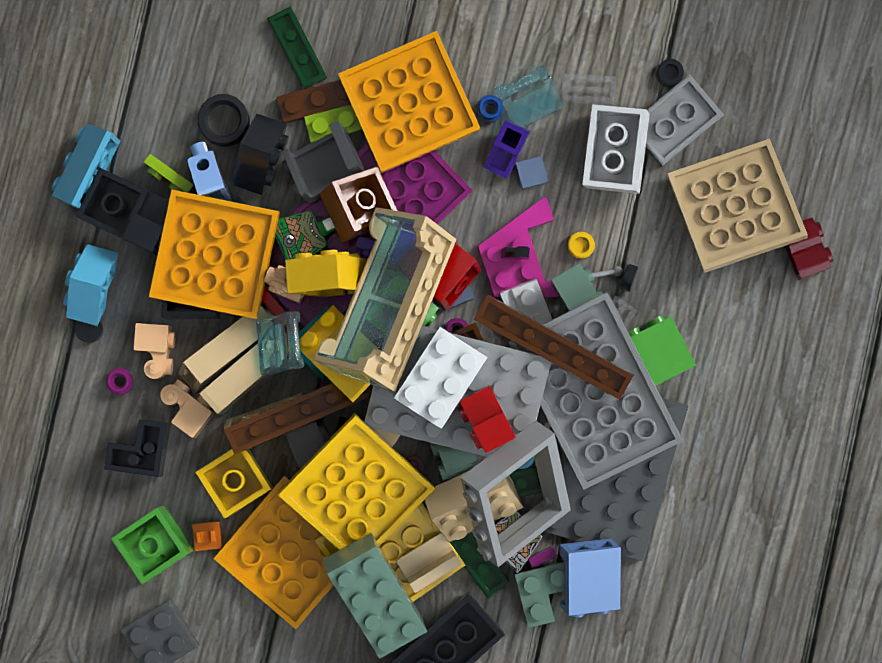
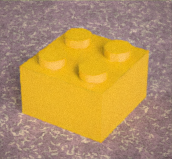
M231 449L196 471V474L224 519L273 489V486L249 449L234 455Z

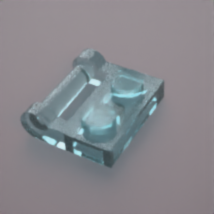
M544 65L537 67L535 72L506 86L502 84L495 88L511 122L521 127H526L565 107ZM540 80L543 82L544 87L513 102L511 101L510 95Z
M285 312L256 322L261 375L270 376L290 369L304 367V358L300 356L299 312ZM285 324H287L288 346H289V357H290V358H288V359H287V353H286V341H285V329H284V325H285Z

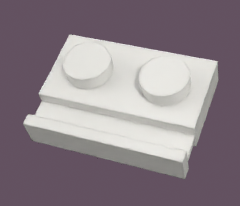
M537 278L500 292L504 304L535 321L545 324L552 320Z

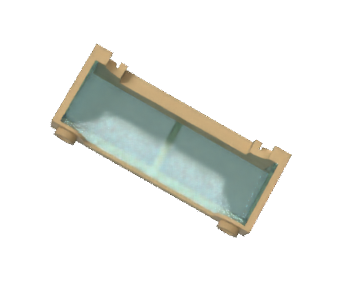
M376 207L369 223L370 234L376 241L336 339H324L320 343L313 360L329 370L385 390L396 392L456 238L427 216Z

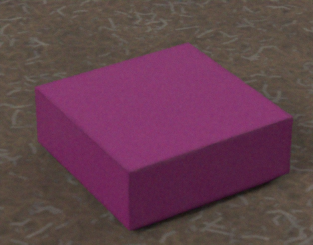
M550 546L531 555L528 560L530 565L535 568L555 559L557 555L554 548Z

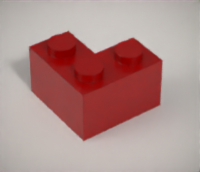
M490 385L460 400L462 406L457 409L464 423L470 421L474 431L470 433V436L477 450L483 448L485 453L516 438Z

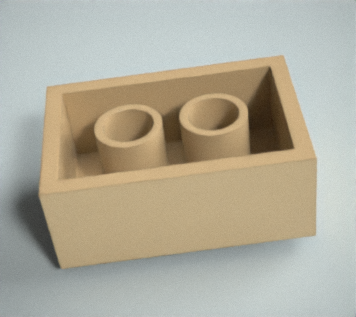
M467 472L435 486L434 491L425 499L432 521L449 542L464 538L473 529L472 521L467 514L468 506L462 494L464 490L460 479ZM509 475L487 491L494 521L502 517H509L517 510L523 508L515 485Z

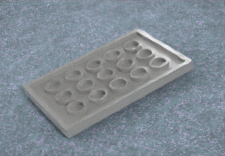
M608 292L543 324L634 374L621 400L551 362L541 407L583 490L683 442ZM514 341L509 342L512 349L535 354Z
M390 318L383 349L395 322L393 318ZM422 326L396 392L373 385L364 422L371 428L485 457L490 456L501 446L485 453L483 448L477 450L470 436V433L474 431L470 421L464 423L457 409L462 406L460 401L441 429L394 399L437 332V329ZM453 334L487 356L486 361L462 398L490 385L515 436L537 421L551 362L536 354Z

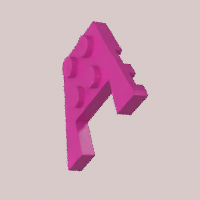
M547 197L539 200L478 246L494 298H502L500 295L501 291H506L537 278L544 298H559L550 283L551 280H544L528 232L530 228L554 221ZM528 246L530 248L528 260L501 258V251L504 247Z

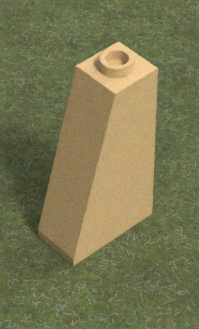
M260 305L258 319L240 318L185 360L178 375L191 388L194 394L198 393L276 327L274 315L269 309H263Z
M274 329L199 394L217 414L224 415L294 352L288 345L292 338L285 330L280 333Z

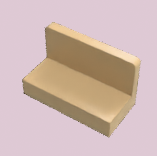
M442 532L437 533L396 560L415 593L462 564Z

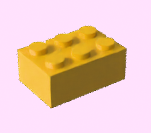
M337 250L321 251V255H312V253L295 254L296 259L285 260L288 294L331 297L345 295V290H348V294H354L368 259L360 258V254H349V252H338Z

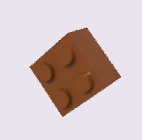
M378 167L333 181L319 193L341 242L370 233L369 223L376 207L397 211Z

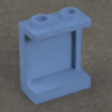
M611 538L560 544V556L565 560V600L560 601V607L568 616L583 617L587 613L594 612L608 614L611 610L620 609L621 547Z

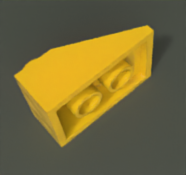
M332 305L295 345L354 402L370 384L329 370L313 360L320 343L324 339H336L345 317ZM359 330L346 362L357 364L360 357L365 358L371 354L373 349H379ZM348 370V371H351V372H354V373H357V374L362 375V374L359 373V372L352 371V370Z

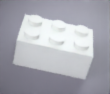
M592 104L582 183L584 187L640 194L650 115L646 109Z
M439 327L394 399L442 429L486 361L487 356L442 327Z

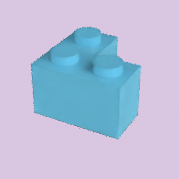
M87 244L83 253L77 254L74 270L68 271L65 280V286H69L63 305L67 306L66 318L98 326L106 309L108 288L116 274L118 252Z

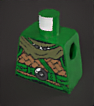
M307 211L278 219L275 237L285 259L290 260L296 259L295 254L312 253V255H319L321 251H325L329 247L324 236L336 231V228L330 216L316 221L312 211Z

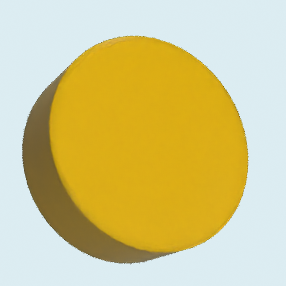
M586 232L573 234L567 244L570 255L576 259L589 257L595 248L592 236Z

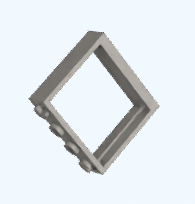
M537 421L517 434L515 439L505 443L460 477L464 490L462 494L468 506L467 514L473 525L472 533L478 544L477 551L483 555L485 561L489 560L497 567L571 510L555 433ZM534 456L544 500L497 535L487 491Z

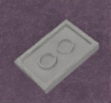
M690 74L647 109L650 115L645 148L662 167L724 116Z

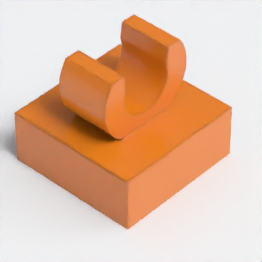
M220 521L192 524L195 551L223 548Z

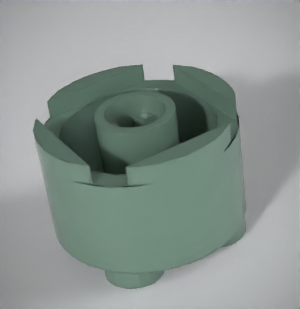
M430 443L436 461L442 460L443 465L438 466L443 482L457 477L478 465L473 453Z

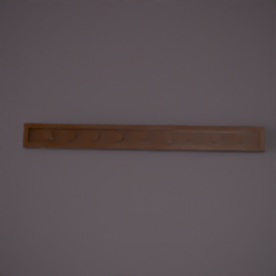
M476 322L452 332L453 334L484 341ZM331 383L224 429V432L234 455L370 398L373 385L370 384L352 402L334 383Z

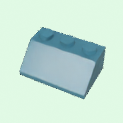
M88 123L85 129L81 128L75 139L77 145L73 153L69 152L65 158L63 166L66 168L62 176H58L52 186V191H54L52 196L76 209L80 208L99 167L107 170L121 142L112 132Z

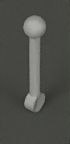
M616 266L613 270L591 274L594 278L609 275L619 277L623 274V269L620 266Z

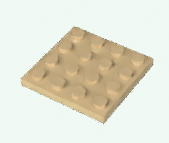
M770 139L667 173L703 273L806 239L808 236Z

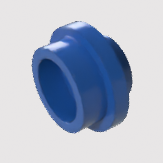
M484 96L477 104V114L485 122H495L503 114V103L496 96ZM493 105L495 112L489 114L485 111V107Z

